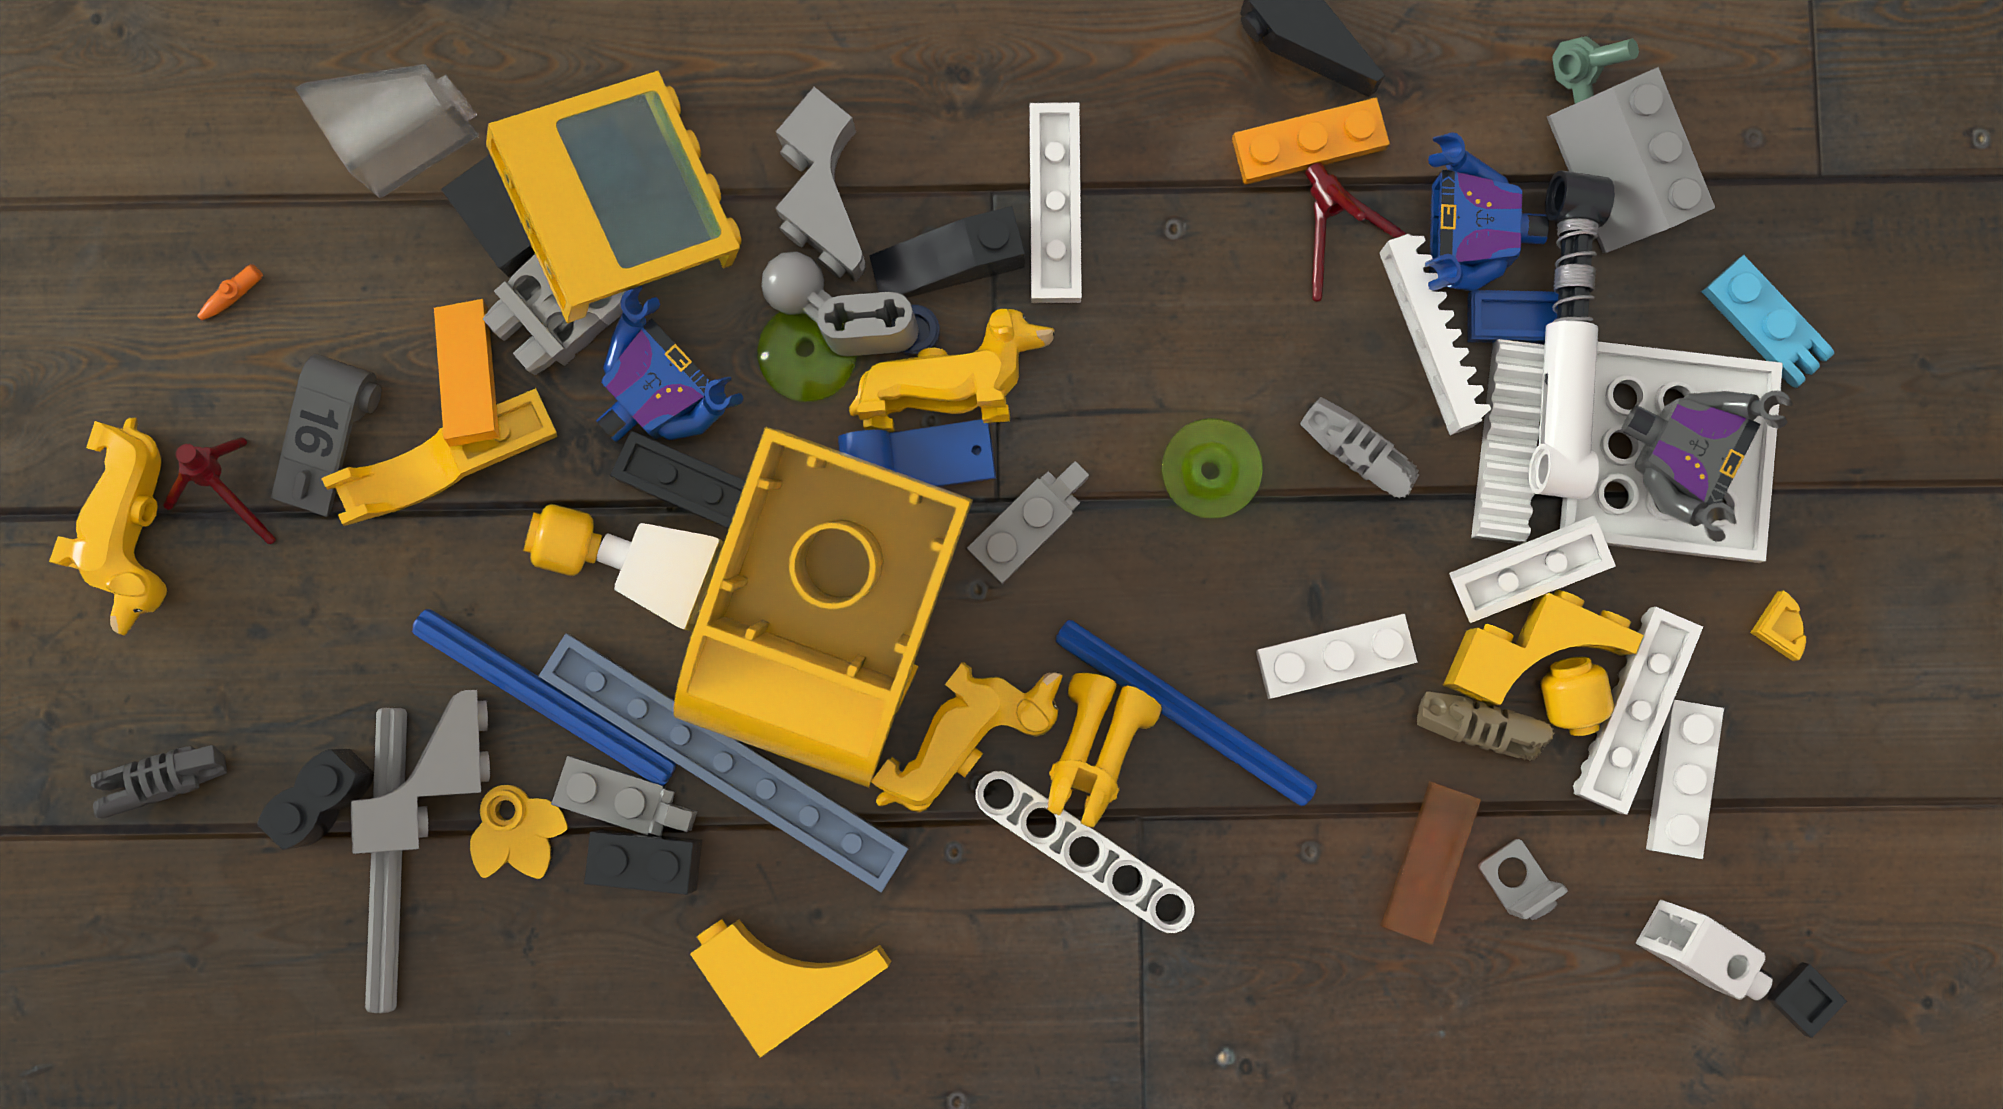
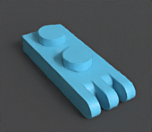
M1745 255L1735 260L1701 291L1766 361L1783 363L1782 378L1794 388H1798L1806 380L1803 373L1794 363L1809 375H1812L1820 368L1819 362L1808 350L1824 362L1834 355L1833 348Z

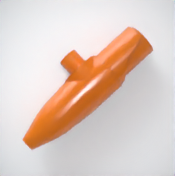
M249 264L235 277H232L230 280H224L220 284L219 289L203 305L197 315L198 318L203 321L230 307L262 279V272L255 265Z

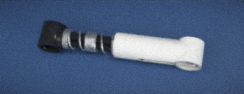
M1561 170L1553 175L1546 192L1545 212L1547 218L1550 221H1555V225L1558 227L1557 235L1560 238L1556 244L1561 249V258L1555 263L1556 269L1554 274V291L1558 294V302L1552 308L1557 313V319L1546 325L1539 446H1537L1532 455L1529 467V484L1534 494L1586 500L1591 497L1598 482L1599 461L1597 454L1594 450H1591L1598 326L1588 322L1593 320L1592 317H1588L1589 300L1595 298L1590 295V292L1595 289L1594 282L1596 278V269L1591 266V260L1593 256L1597 255L1596 252H1592V242L1598 237V227H1602L1607 222L1614 204V184L1609 177Z

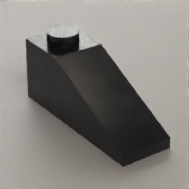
M1324 0L1243 1L1240 11L1242 16L1241 23L1247 34L1254 41L1259 42L1261 40L1269 51L1367 97L1377 91L1385 75Z
M1012 206L960 219L869 255L878 292H896L906 298L1025 268V252Z

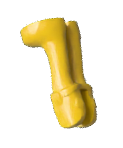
M1075 673L1069 683L1068 696L1072 702L1078 705L1077 714L1060 761L1053 764L1049 772L1052 783L1048 798V811L1061 816L1064 805L1071 797L1073 791L1071 787L1090 794L1086 798L1084 814L1080 824L1093 828L1102 817L1108 804L1117 798L1119 792L1117 780L1132 738L1138 728L1147 729L1154 726L1160 717L1162 707L1144 691L1132 686L1122 687L1095 766L1089 765L1086 762L1103 716L1113 698L1116 683L1114 680L1098 674Z

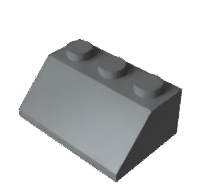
M1659 67L1547 116L1569 172L1609 177L1613 181L1615 191L1613 208L1607 222L1602 227H1598L1599 229L1597 230L1598 237L1596 239L1603 254L1667 230L1715 208Z

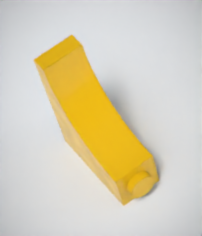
M723 919L697 936L702 946L690 953L759 1057L765 1055L888 968L891 963L890 958L881 945L857 957L838 962L814 963L793 959L772 950L760 942L748 931L740 919L727 927Z

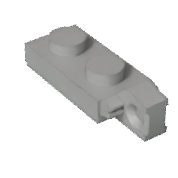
M1076 461L1057 479L1048 471L1041 479L1037 478L967 547V550L1003 585L1073 516L1072 511L1080 504L1073 494L1089 479V474Z
M567 756L551 803V805L633 831L662 836L665 826L685 832L691 831L698 812L673 804L676 792L666 789V785L662 786L647 779L574 756Z

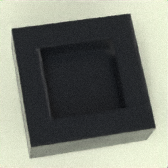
M1801 962L1767 997L1803 1035L1813 1038L1847 1002L1810 964Z

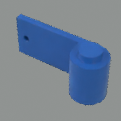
M982 419L893 433L885 430H863L838 436L840 452L937 487L996 479L990 424L984 423Z

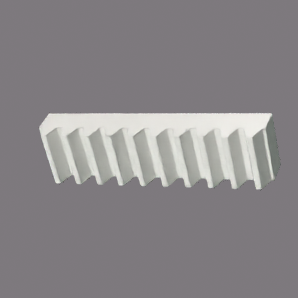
M1030 103L1031 303H1081L1079 103Z
M1406 234L1389 240L1379 254L1451 436L1470 429L1481 422L1482 417L1491 410L1490 404H1476L1474 401L1484 389L1482 385H1468L1467 380L1477 371L1475 367L1460 365L1459 361L1469 351L1468 348L1453 347L1452 343L1462 333L1460 329H1446L1445 324L1454 316L1453 310H1439L1438 308L1447 297L1446 292H1434L1428 287V282L1438 279V274L1424 272L1426 268L1425 262L1433 259L1431 255L1417 254L1418 249L1426 240L1424 236H1410V234Z
M1497 339L1493 343L1486 404H1490L1491 410L1485 414L1471 538L1523 544L1526 543L1530 535L1531 528L1528 523L1533 514V508L1530 504L1534 493L1529 484V467L1532 455L1537 448L1540 432L1539 421L1541 415L1545 345Z
M1658 607L1649 608L1640 620L1642 626L1638 633L1644 636L1636 654L1626 655V666L1618 674L1619 683L1611 691L1614 711L1607 720L1599 724L1600 729L1596 732L1597 737L1588 748L1589 757L1580 767L1582 774L1573 785V794L1619 814L1627 815L1703 629V626Z

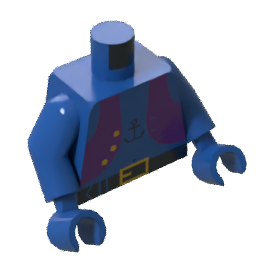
M1452 132L1433 137V142L1441 146L1442 153L1432 154L1428 159L1432 167L1446 166L1448 169L1442 170L1432 184L1430 255L1433 259L1426 261L1425 266H1429V273H1437L1438 279L1428 282V287L1432 291L1443 287L1476 291L1504 275L1507 267H1510L1519 257L1521 243L1545 244L1549 231V219L1546 214L1522 213V189L1517 185L1509 184L1505 176L1466 151L1461 136Z
M642 286L626 291L621 297L620 303L623 313L610 341L603 366L605 376L601 382L618 401L600 416L596 422L615 442H618L638 423L655 440L661 437L674 440L705 433L724 414L725 409L740 405L743 401V395L739 393L727 398L724 389L725 385L732 380L731 377L710 381L652 318L646 323L645 317L659 309L660 302L657 297L647 300L642 307L638 300Z

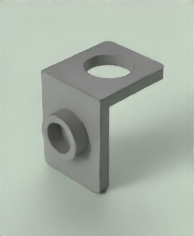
M1514 839L1478 865L1479 870L1507 912L1522 919L1530 918L1535 920L1544 916L1557 906L1556 900L1568 892L1564 884L1547 879L1520 839ZM1511 857L1521 860L1527 871L1524 882L1513 888L1505 886L1498 876L1500 864L1505 859Z

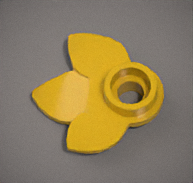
M500 785L491 789L484 796L480 805L482 823L470 839L472 861L480 876L487 878L493 875L508 861L512 867L525 875L536 879L544 877L551 861V845L548 838L558 836L568 830V824L561 809L551 805L552 802L548 799H530L517 786ZM505 800L512 802L515 807V814L510 820L504 819L500 815L499 808Z

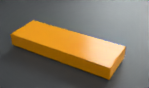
M483 299L434 308L444 440L449 447L499 438L490 327L482 319L488 312V307Z

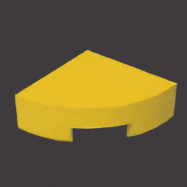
M1784 590L1777 591L1750 633L1792 661L1800 660L1806 646V636L1804 635L1803 621L1799 613L1801 611L1799 605Z

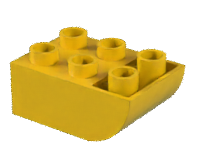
M765 427L689 642L677 685L674 717L869 788L973 499L788 432Z

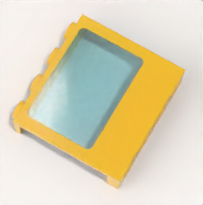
M659 71L488 123L486 146L566 323L586 317L589 304L709 261L719 258L723 268L732 266L740 249L741 235L738 226L733 218H726L719 203L721 201V193L718 183L711 173H705L699 160L701 150L698 140L692 130L685 129L679 116L681 108L677 94L671 86H665Z

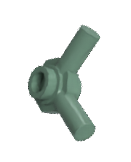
M1587 36L1561 42L1552 56L1556 80L1566 88L1572 89L1574 103L1576 104L1594 96L1592 84L1596 83L1604 66L1636 59L1639 54V48L1634 39L1601 47Z

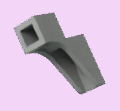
M813 87L776 131L779 142L783 147L780 151L783 158L801 172L806 167L809 168L775 208L780 220L783 222L779 229L799 247H803L807 242L820 252L821 255L817 260L833 275L841 278L845 273L857 282L864 273L866 264L835 184V170L839 156L846 144L856 133L853 118L817 88Z
M464 690L450 699L414 771L401 786L390 793L376 798L350 801L353 854L419 849V838L428 837L427 806L417 807V797L480 793L481 782H489L488 751L479 752V731H487L488 728L486 700L477 701V690Z

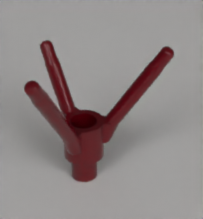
M1321 162L1311 165L1305 171V175L1312 184L1310 192L1316 200L1313 205L1315 235L1312 276V299L1315 302L1322 300L1326 220L1328 217L1346 210L1358 221L1367 219L1394 238L1407 234L1343 188L1336 175H1329Z
M244 437L230 440L214 447L201 448L194 447L191 444H183L177 449L176 458L179 461V475L163 503L165 509L170 510L174 507L189 481H193L199 486H211L267 544H273L276 540L266 526L219 478L222 470L221 465L217 461L218 458L246 446L247 440Z

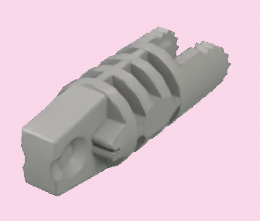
M1322 397L1312 405L1300 424L1327 452L1335 455L1339 461L1347 464L1351 470L1359 473L1366 481L1369 479L1382 490L1388 491L1389 495L1391 494L1400 499V497L1405 498L1407 494H1410L1414 486L1413 484H1415L1419 476V470L1416 468L1417 465L1408 461L1406 456L1394 448L1393 443L1384 439L1381 434L1372 430L1369 425L1364 424L1357 416Z

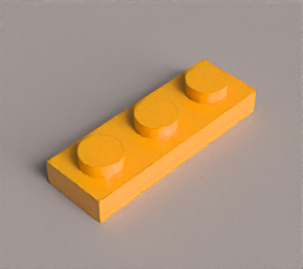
M1377 97L1235 132L1232 137L1244 185L1306 170L1318 162L1327 165L1383 151L1390 144Z

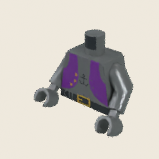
M1731 391L1690 393L1684 398H1678L1667 404L1660 416L1638 405L1634 406L1628 414L1621 432L1645 444L1635 463V468L1643 474V483L1658 509L1692 526L1703 524L1707 537L1712 541L1719 542L1726 538L1724 531L1717 526H1713L1712 523L1719 519H1725L1732 524H1737L1733 509L1721 502L1761 425L1753 420L1757 416H1762L1770 427H1784L1788 423L1787 419L1781 415H1770L1769 411L1777 404L1792 406L1793 403L1789 396L1782 391H1770L1762 396L1761 399L1756 394Z

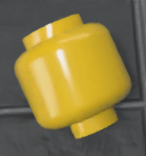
M550 504L543 509L541 514L533 512L523 551L531 553V563L537 568L575 576L582 570L585 562L595 563L602 535L593 533L594 522L590 514Z
M1571 657L1553 663L1550 666L1551 671L1541 680V690L1550 723L1556 727L1568 729L1569 734L1573 736H1584L1597 732L1600 729L1599 724L1607 720L1614 711L1609 678L1605 669L1599 665L1592 664L1591 659L1587 657Z

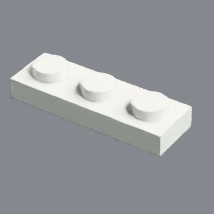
M1591 516L1449 574L1468 620L1472 623L1613 568L1616 565L1595 516Z
M1405 614L1256 650L1268 699L1418 663Z
M1680 700L1673 701L1663 727L1646 850L1703 859L1724 708Z

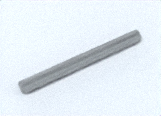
M381 708L376 712L373 798L390 793L405 782L407 712L405 709ZM402 850L371 852L365 1008L368 1012L388 1013L395 1010L397 1006Z

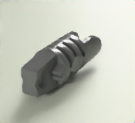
M213 745L197 749L192 746H186L141 759L139 762H131L92 774L91 786H93V789L110 791L117 787L126 788V790L94 801V815L99 819L107 818L146 806L149 803H156L175 797L179 793L185 794L199 788L200 783L227 773L225 755Z

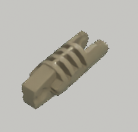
M1426 691L1421 699L1417 715L1418 726L1453 741H1465L1467 745H1478L1481 749H1492L1495 753L1523 758L1529 761L1539 757L1543 749L1542 746L1545 747L1553 739L1552 736L1555 734L1553 733L1554 728H1551L1550 724H1547L1546 721L1537 720L1534 717L1509 709L1501 710V707L1495 705L1487 706L1486 703L1481 701L1473 702L1472 699L1430 691Z

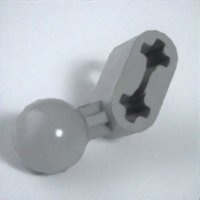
M799 252L779 254L768 262L763 271L761 287L764 298L770 306L787 315L807 314L818 324L829 348L838 355L858 356L898 353L913 346L918 338L919 328L912 306L907 298L899 293L880 292L831 297L823 290L824 277L822 269L811 257ZM897 318L895 326L889 327L891 326V319ZM846 322L845 330L840 331L842 329V323Z

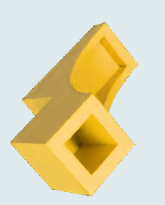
M1555 590L1554 594L1547 593L1535 598L1516 644L1511 643L1514 635L1490 624H1485L1483 630L1480 628L1467 630L1443 685L1477 701L1484 702L1488 706L1501 705L1507 692L1522 673L1545 656L1569 647L1596 648L1619 656L1636 654L1644 635L1629 629L1631 621L1625 617L1602 610L1600 615L1582 608L1584 604L1583 599L1562 590Z

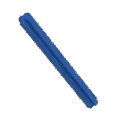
M425 609L413 624L414 635L645 779L664 786L672 777L676 768L675 762L431 609Z
M1073 620L1066 621L1056 635L1055 641L1058 645L1106 677L1114 680L1121 687L1132 686L1153 697L1161 705V713L1296 804L1305 806L1314 796L1317 789V784Z

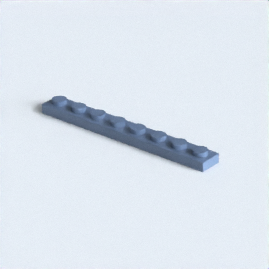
M566 633L538 676L881 893L909 850L908 846L744 743L675 718L674 699L570 634Z

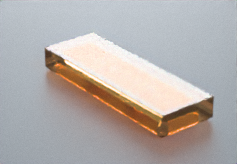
M1429 782L1381 924L1382 927L1433 945L1481 799L1434 782Z

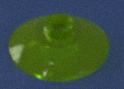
M780 311L767 323L758 343V362L764 378L778 393L795 401L813 402L833 395L846 384L856 363V356H841L834 353L827 345L818 324L805 313L787 315ZM846 322L842 323V329L840 331L845 330ZM803 341H809L814 344V351L808 357H800L796 353L797 346Z
M1206 418L1187 424L1169 441L1162 459L1163 482L1170 497L1183 510L1202 518H1222L1238 512L1255 496L1262 479L1263 464L1257 444L1243 428L1223 419ZM1212 462L1218 466L1219 476L1216 479L1210 480L1202 475L1201 467L1204 463Z

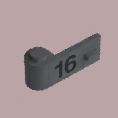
M319 354L312 355L306 361L295 392L271 494L272 499L325 517L331 515L337 490L336 488L327 490L321 478L342 470L353 422L363 418L366 413H373L377 408L382 389L380 385H377L375 373Z

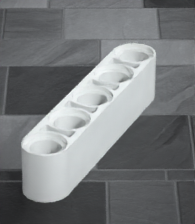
M993 771L986 774L979 781L976 788V801L979 808L992 819L1157 929L1166 933H1177L1184 930L1191 923L1194 916V904L1191 897L1180 886L1093 828L1080 824L1081 820L1064 809L1061 816L1055 815L1056 825L1050 834L1046 836L1033 835L1026 826V819L1034 809H1048V798L1005 771ZM1002 779L1012 786L1014 797L1008 806L994 808L986 802L984 789L992 780ZM1081 836H1088L1094 839L1098 846L1096 858L1086 865L1075 863L1069 855L1071 843ZM1124 865L1134 866L1140 873L1138 887L1129 893L1117 891L1112 884L1114 872ZM1166 894L1179 896L1183 903L1181 915L1172 921H1163L1156 914V904Z

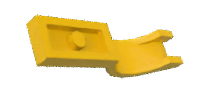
M536 388L496 405L499 438L449 447L444 440L442 427L425 443L402 455L374 465L358 468L347 467L321 478L327 490L336 488L346 510L338 514L343 526L392 513L420 503L441 493L467 475L558 437Z

